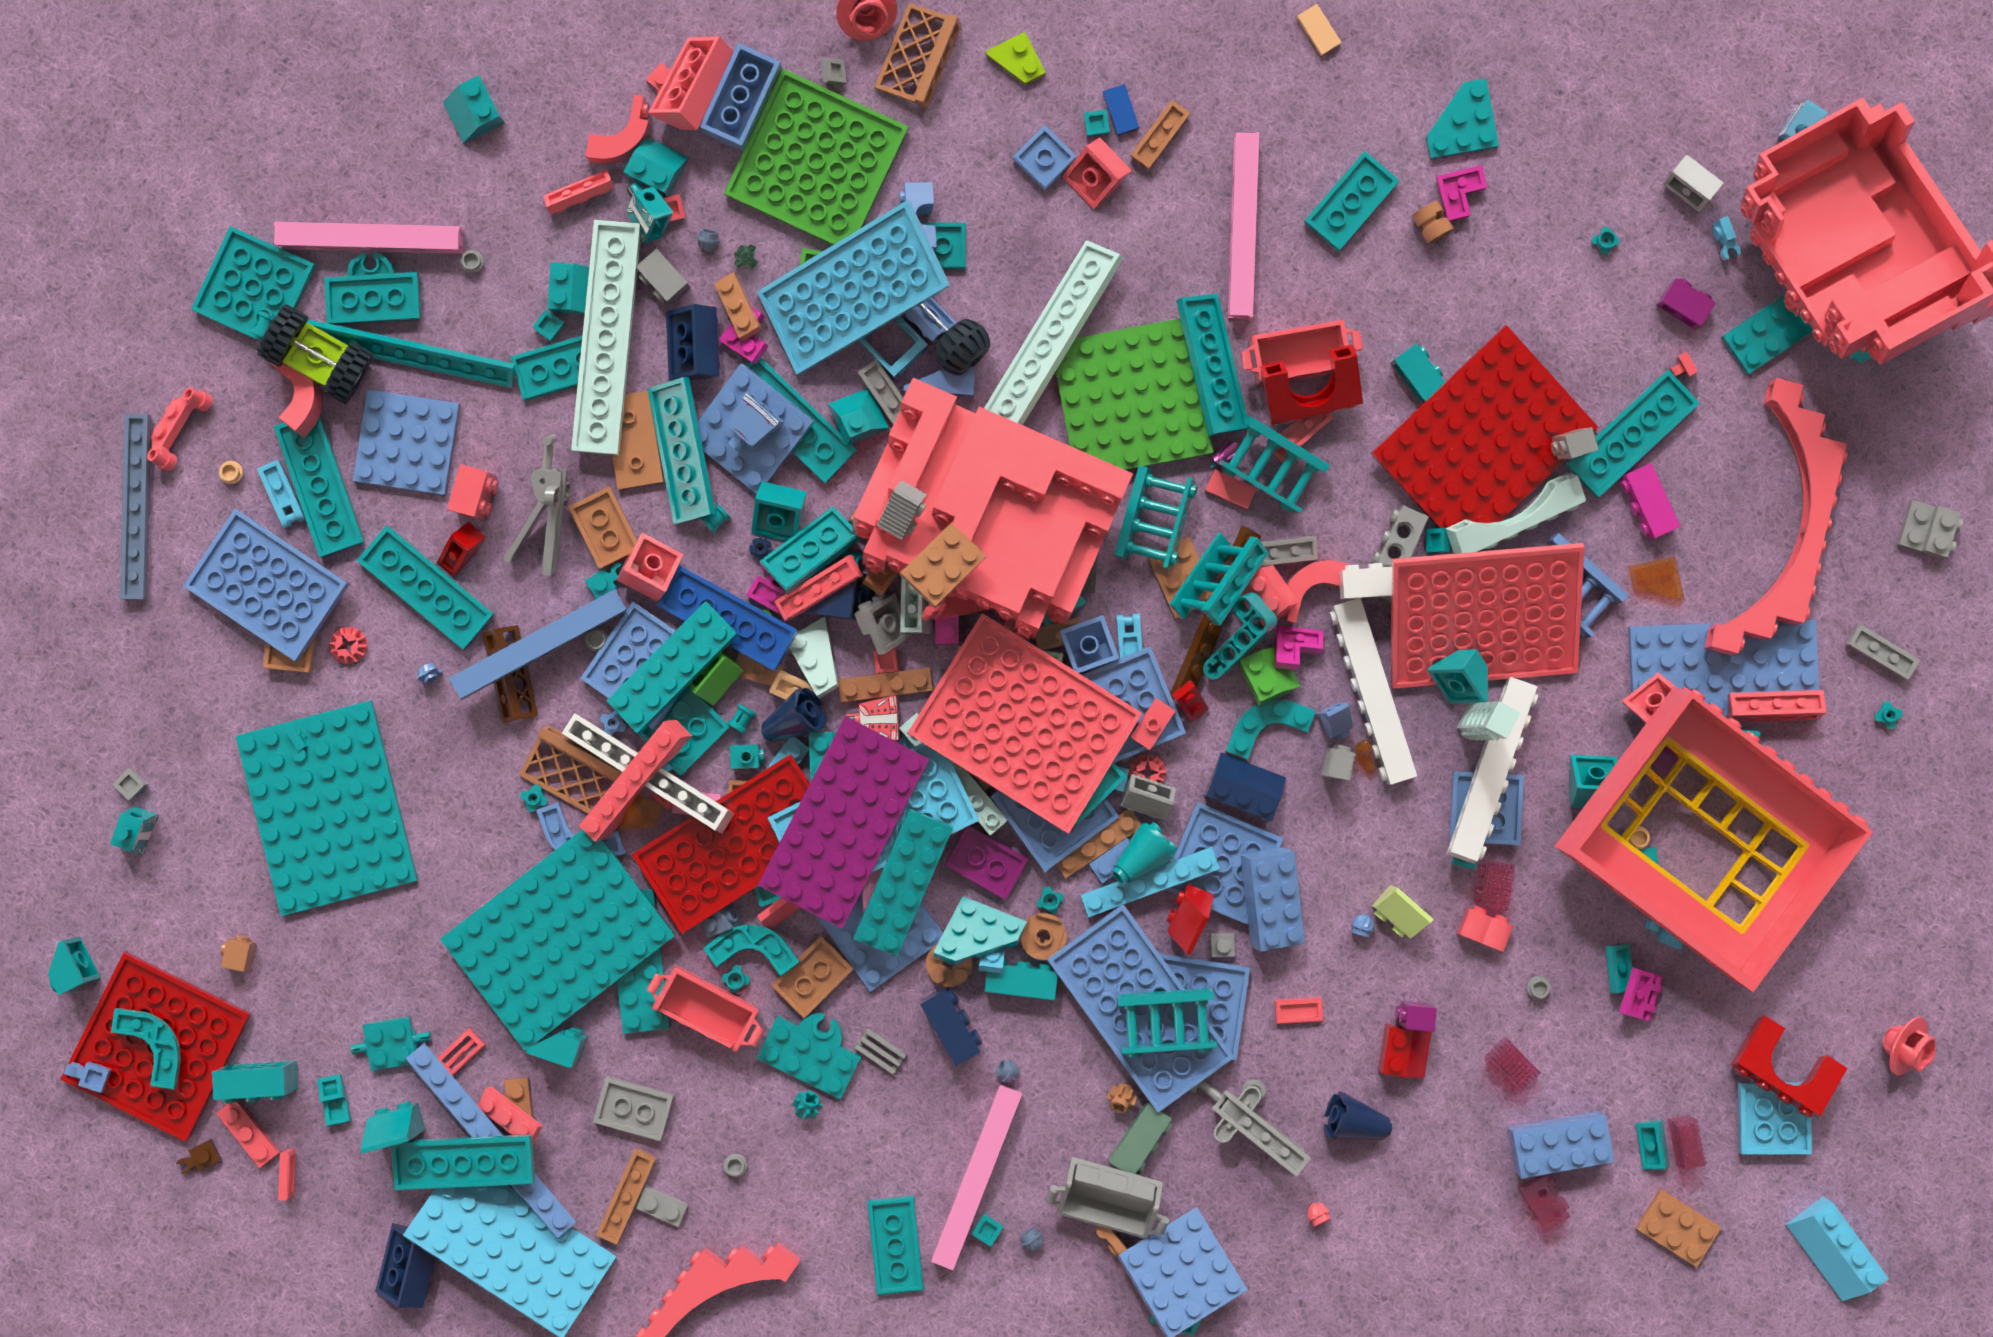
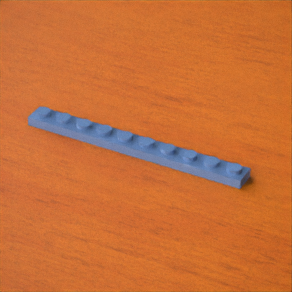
M425 1043L405 1058L406 1062L470 1137L503 1136ZM536 1174L533 1184L511 1185L556 1239L576 1223Z

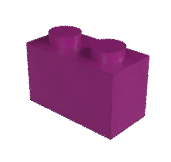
M1676 278L1670 282L1656 306L1696 330L1703 325L1716 302L1711 300L1712 297L1708 293L1692 288V284L1689 281Z
M1400 1000V1006H1396L1395 1019L1399 1020L1398 1024L1405 1029L1435 1032L1437 1008L1429 1003Z

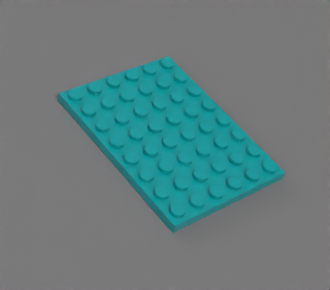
M373 700L235 736L281 916L418 881ZM294 727L297 733L301 735L303 730L308 737L304 740L308 747L297 751L285 732Z
M582 829L446 933L440 940L517 1042L526 1051L676 934L604 840L595 842Z

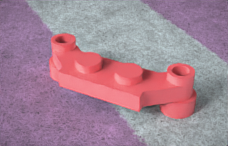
M189 387L184 391L183 396L178 399L173 398L150 437L152 439V449L147 455L149 461L157 464L158 468L167 472L174 469L177 464V457L170 453L169 449L192 410L196 408L205 412L211 407L213 401L211 395Z

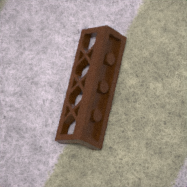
M518 625L496 628L483 633L488 657L509 646L504 640L503 633L512 631L513 643L521 640ZM527 665L494 683L502 723L538 716ZM516 677L523 681L524 687L521 691L515 687L514 680ZM522 699L528 703L529 713L521 714L519 703Z

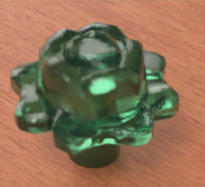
M752 244L749 246H739L734 253L736 259L734 264L738 268L747 264L751 268L755 267L758 263L754 258L756 246Z

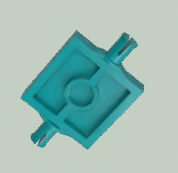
M411 1016L363 1024L364 1043L352 1044L350 1050H352V1055L366 1052L369 1058L370 1069L374 1071L409 1065L405 1058L417 1049L418 1043L432 1041V1037L430 1036V1031L417 1034L413 1028Z

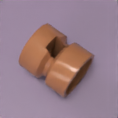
M1438 200L1421 208L1412 215L1417 227H1422L1421 234L1427 244L1433 243L1454 230L1449 219L1443 217L1444 210Z

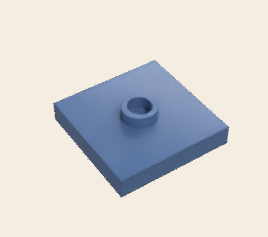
M1046 125L1012 157L1044 191L1077 158Z

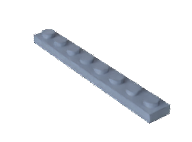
M124 414L120 599L147 600L150 461L147 455L150 451L151 415Z

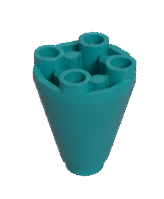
M1153 822L1150 825L1142 823L1115 863L1114 869L1111 872L1121 884L1130 883L1170 862L1175 857L1176 846L1161 835L1162 830L1156 823Z

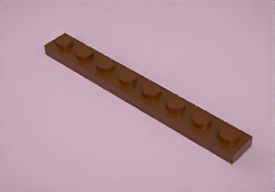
M1241 526L1233 546L1244 547L1250 537H1257L1260 540L1261 535L1247 527ZM1229 555L1225 565H1232L1237 556ZM1225 574L1220 575L1217 583H1220ZM1205 613L1203 614L1170 692L1173 700L1175 699L1172 694L1190 680L1197 688L1204 673L1203 666L1213 652L1226 618L1221 625H1215Z

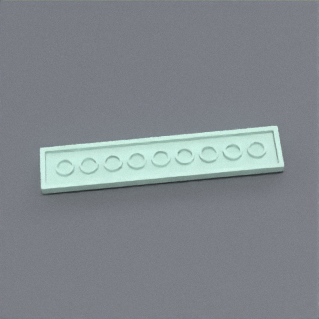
M594 220L571 447L573 452L619 455L638 270L636 266L639 260L641 239L640 223Z
M1087 240L1085 241L984 409L1018 424H1024L1124 258L1119 253Z

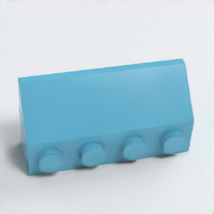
M1822 1197L1785 1224L1841 1301L1871 1293L1889 1279L1832 1201Z

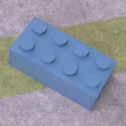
M738 43L700 124L702 133L744 152L783 69L781 62Z
M1282 847L1242 854L1241 864L1251 946L1259 951H1267L1304 944L1295 851Z
M1600 1111L1507 1127L1515 1173L1520 1178L1614 1162L1607 1118Z

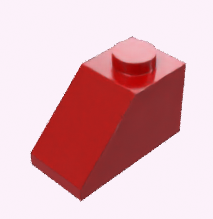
M466 523L450 535L437 563L455 577L478 552L486 537L472 524Z

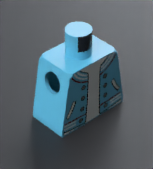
M1807 100L1796 106L1778 137L1784 141L1796 134L1795 129L1800 132L1824 119L1828 112Z

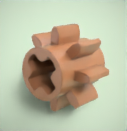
M1121 1083L1117 1087L1113 1085L1106 1100L1111 1101L1110 1107L1112 1110L1118 1113H1125L1127 1110H1132L1138 1097L1133 1095L1134 1090L1131 1086Z

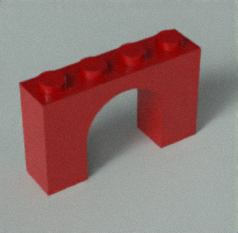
M1352 344L1329 350L1332 370L1331 379L1323 390L1309 396L1298 395L1290 390L1288 372L1283 361L1260 366L1266 409L1271 424L1282 425L1288 421L1307 419L1310 416L1322 413L1328 414L1335 410L1353 408L1356 405L1363 404L1358 357Z
M1767 1016L1757 1018L1730 1065L1736 1068L1735 1071L1744 1078L1750 1077L1757 1082L1756 1085L1762 1090L1772 1091L1778 1095L1777 1099L1781 1102L1797 1107V1111L1807 1118L1821 1116L1848 1068L1830 1056L1825 1055L1817 1059L1808 1077L1800 1085H1791L1782 1081L1773 1070L1771 1057L1776 1044L1786 1028Z

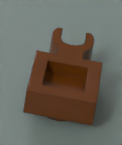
M210 1139L188 1150L191 1157L181 1158L176 1164L185 1162L187 1169L182 1171L181 1174H186L195 1165L198 1171L222 1160L213 1140Z

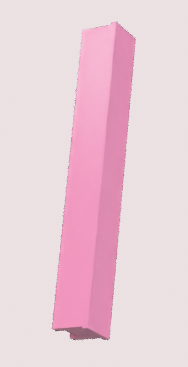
M1259 132L1236 133V137H1234L1228 319H1246L1251 321L1253 318Z
M274 222V245L280 246V249L463 254L465 231L460 226Z
M1001 1083L999 1084L933 1252L931 1262L951 1270L954 1269L1022 1096L1021 1091L1014 1090Z

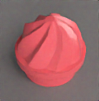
M1313 1203L1308 1209V1221L1312 1222L1314 1227H1317L1331 1219L1328 1214L1330 1210L1322 1203Z

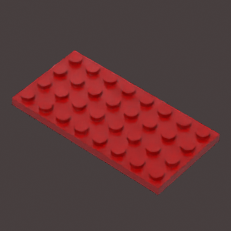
M792 754L716 801L735 813L723 833L715 831L692 816L632 854L681 934L758 886L780 843L768 817L801 802L810 785V782Z

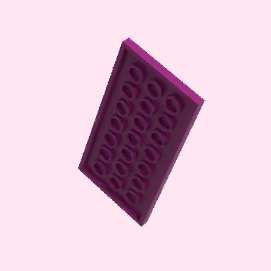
M845 716L758 886L843 929L930 759Z

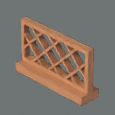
M908 3L874 88L928 109L962 26L958 17L951 14L947 16ZM912 11L920 13L924 20L911 25L909 18ZM936 19L944 21L941 29L932 33L928 23ZM926 25L930 34L917 40L914 30ZM911 32L915 41L902 46L900 41L902 35ZM932 39L935 44L933 50L924 54L920 44ZM918 46L921 55L909 61L905 51ZM903 53L906 63L894 68L892 64L893 57ZM924 60L926 65L924 71L915 75L911 65ZM909 67L912 77L900 82L896 72ZM894 74L897 84L891 87L883 86L885 77ZM915 81L917 89L914 96L906 94L903 86Z
M546 725L541 728L538 739L519 775L589 814L592 810L589 799L600 796L601 799L607 792L602 791L599 779L607 777L615 782L622 771L565 736L559 730ZM542 742L550 745L553 755L542 758L539 750ZM566 754L571 757L573 766L562 769L558 756ZM554 758L558 771L547 773L543 761ZM539 762L542 775L534 777L527 773L531 764ZM587 766L591 768L593 778L582 780L579 767ZM574 769L578 782L567 785L563 772ZM559 773L563 786L554 788L550 785L548 776ZM595 780L598 793L587 796L584 783ZM579 785L583 797L579 799L572 798L568 788Z

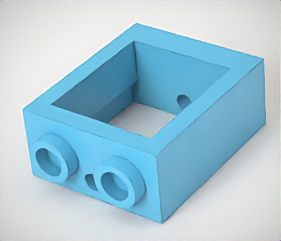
M901 316L894 319V321L915 344L892 366L866 340L872 333L858 341L895 380L928 349V344Z

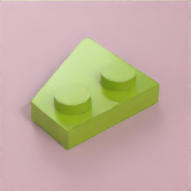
M1026 32L985 51L988 58L993 59L1004 70L1013 74L1016 79L1025 85L1046 75Z

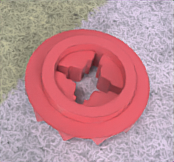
M344 627L339 628L337 632L332 634V639L329 643L330 653L337 661L352 664L364 657L367 651V639L359 629ZM344 638L347 641H356L350 646L351 652L348 649H339L345 644Z
M1142 754L1132 761L1129 767V778L1132 774L1145 778V775L1137 774V771L1145 770L1148 762L1150 770L1158 772L1157 774L1150 775L1149 780L1157 781V783L1161 784L1164 782L1166 769L1164 763L1157 756Z

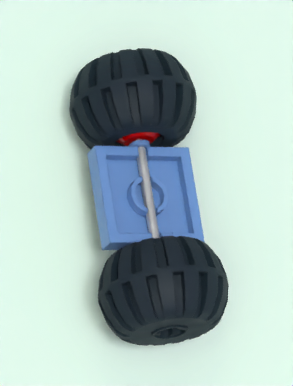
M933 298L905 313L907 319L914 322L926 338L931 341L940 338L935 346L934 353L940 367L948 373L957 376L964 374L970 367H974L990 348L989 335L982 325L970 319L956 322Z

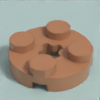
M1038 913L1026 920L1027 926L1020 940L1023 948L1031 957L1047 960V958L1066 945L1067 933L1064 924L1055 915ZM1047 930L1050 939H1045L1044 943H1041L1037 933Z
M937 944L933 946L926 958V969L931 979L935 983L946 987H954L966 981L972 970V958L964 960V963L952 966V969L948 971L947 966H942V960L933 957Z

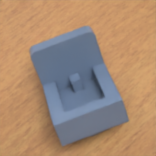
M730 903L703 920L701 924L707 938L734 928L740 925L741 922L733 903Z

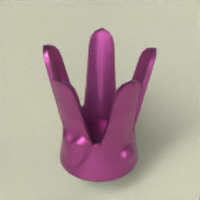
M1229 436L1220 449L1210 456L1214 462L1210 467L1211 469L1217 465L1223 470L1224 466L1220 465L1219 461L1223 460L1226 463H1230L1235 453L1230 454L1237 448V444L1233 443L1230 445L1231 441L1228 442Z

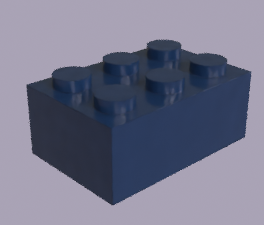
M944 986L923 998L920 1005L955 1066H958L981 1052L982 1039L976 1029L971 1030L969 1026L971 1020L965 1009L960 1010L957 1006L959 999L952 988L948 990Z

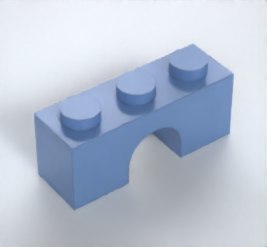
M904 183L903 191H899V205L905 201H910L917 216L932 214L934 205L933 184ZM921 224L935 253L937 247L935 225Z

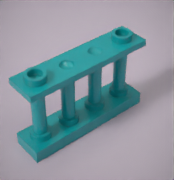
M1248 415L1243 424L1248 426V433L1229 464L1223 460L1219 461V464L1224 466L1222 471L1233 478L1237 474L1282 502L1280 507L1292 513L1296 510L1301 513L1303 509L1295 505L1296 501L1313 474H1317L1318 470L1326 473L1330 465ZM1263 435L1268 438L1267 446L1250 474L1246 475L1239 471L1237 467L1255 438ZM1281 446L1287 450L1285 454L1287 457L1267 488L1256 480L1275 449L1278 450ZM1300 458L1307 462L1305 465L1306 469L1289 497L1285 499L1275 492L1293 463Z
M1139 465L1114 555L1124 560H1128V556L1132 554L1164 561L1163 568L1167 571H1172V567L1177 565L1179 559L1177 549L1191 499H1195L1198 486L1196 481L1188 477L1186 485L1154 478L1152 471L1148 467ZM1152 486L1183 494L1180 507L1147 500V497H1145L1147 488ZM1148 509L1177 516L1173 530L1141 522V519H1139L1141 510ZM1141 531L1169 538L1170 542L1167 552L1135 545V542H1133L1135 533Z
M1217 533L1169 605L1181 619H1185L1190 610L1195 609L1203 611L1213 624L1221 625L1269 554L1268 550L1257 537H1250L1244 547L1231 546L1222 533ZM1228 555L1237 556L1232 565L1222 564ZM1216 573L1225 574L1220 583L1210 582ZM1203 591L1213 592L1207 602L1198 600Z
M1212 988L1117 994L1118 1006H1123V1010H1126L1128 1046H1121L1122 1054H1126L1128 1058L1140 1057L1141 1053L1190 1049H1197L1199 1053L1212 1052V1048H1217V1042L1208 1039L1206 1011L1208 1000H1214ZM1194 1001V1005H1197L1199 1041L1185 1042L1182 1006H1185V1002ZM1162 1003H1170V1006L1173 1007L1175 1043H1161L1159 1008ZM1137 1005H1147V1008H1149L1152 1044L1138 1045L1135 1014Z

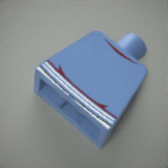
M745 393L728 422V427L735 432L728 441V444L736 451H739L745 443L751 447H757L785 422L753 393Z

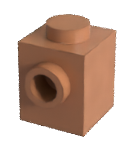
M236 935L235 938L227 939L221 948V956H223L221 967L242 972L251 970L257 942L250 941V937L245 935Z

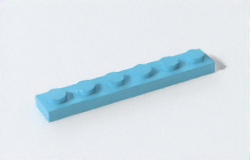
M1213 847L1166 863L1130 883L1127 882L1125 885L1115 882L1082 894L1081 898L1088 917H1092L1119 907L1122 904L1133 902L1220 870L1221 868Z

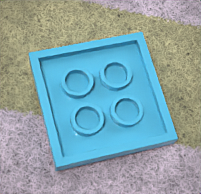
M1738 1082V1147L1740 1154H1812V1117L1807 1118L1797 1111V1107L1781 1102L1777 1099L1778 1095L1772 1091L1762 1090L1756 1085L1757 1082ZM1786 1082V1083L1791 1084V1085H1800V1084L1803 1083V1082Z

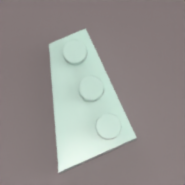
M825 616L799 631L790 647L791 652L818 698L839 687L831 649L832 644L828 632V622Z

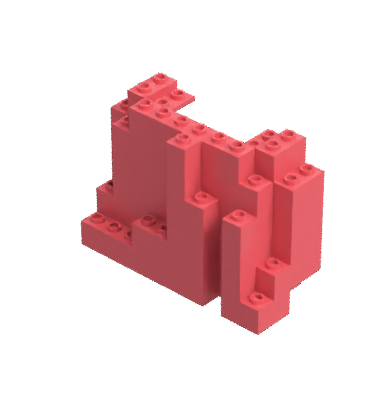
M1862 97L1760 153L1753 174L1756 182L1746 187L1740 207L1743 216L1746 219L1749 218L1753 223L1750 232L1752 243L1756 247H1760L1765 263L1773 267L1777 281L1781 285L1784 284L1787 289L1784 296L1786 308L1790 312L1793 311L1796 317L1800 315L1805 323L1809 322L1816 341L1822 342L1824 347L1829 346L1834 354H1838L1841 359L1861 349L1863 353L1868 351L1873 360L1877 359L1879 364L1882 365L1950 327L1954 331L1971 321L1975 325L1993 315V240L1987 242L1982 251L1979 249L1906 142L1915 120L1902 102L1885 111L1881 104L1870 108Z
M913 378L901 402V409L890 431L887 446L853 516L852 530L855 531V534L863 539L870 538L863 551L862 564L872 573L881 572L884 574L886 567L890 566L893 572L900 574L952 522L986 555V559L953 590L956 596L966 600L968 598L973 599L982 608L990 609L991 607L995 609V613L999 614L998 617L1005 621H1015L1013 631L1026 640L1030 638L1035 639L1045 615L1049 616V619L1057 624H1062V622L1067 624L1133 473L982 407H978L977 412L973 413L955 405L957 396ZM901 481H905V483H909L914 488L921 490L922 493H926L923 503L927 504L920 517L916 516L914 520L918 523L911 536L907 534L903 540L877 526L893 490Z

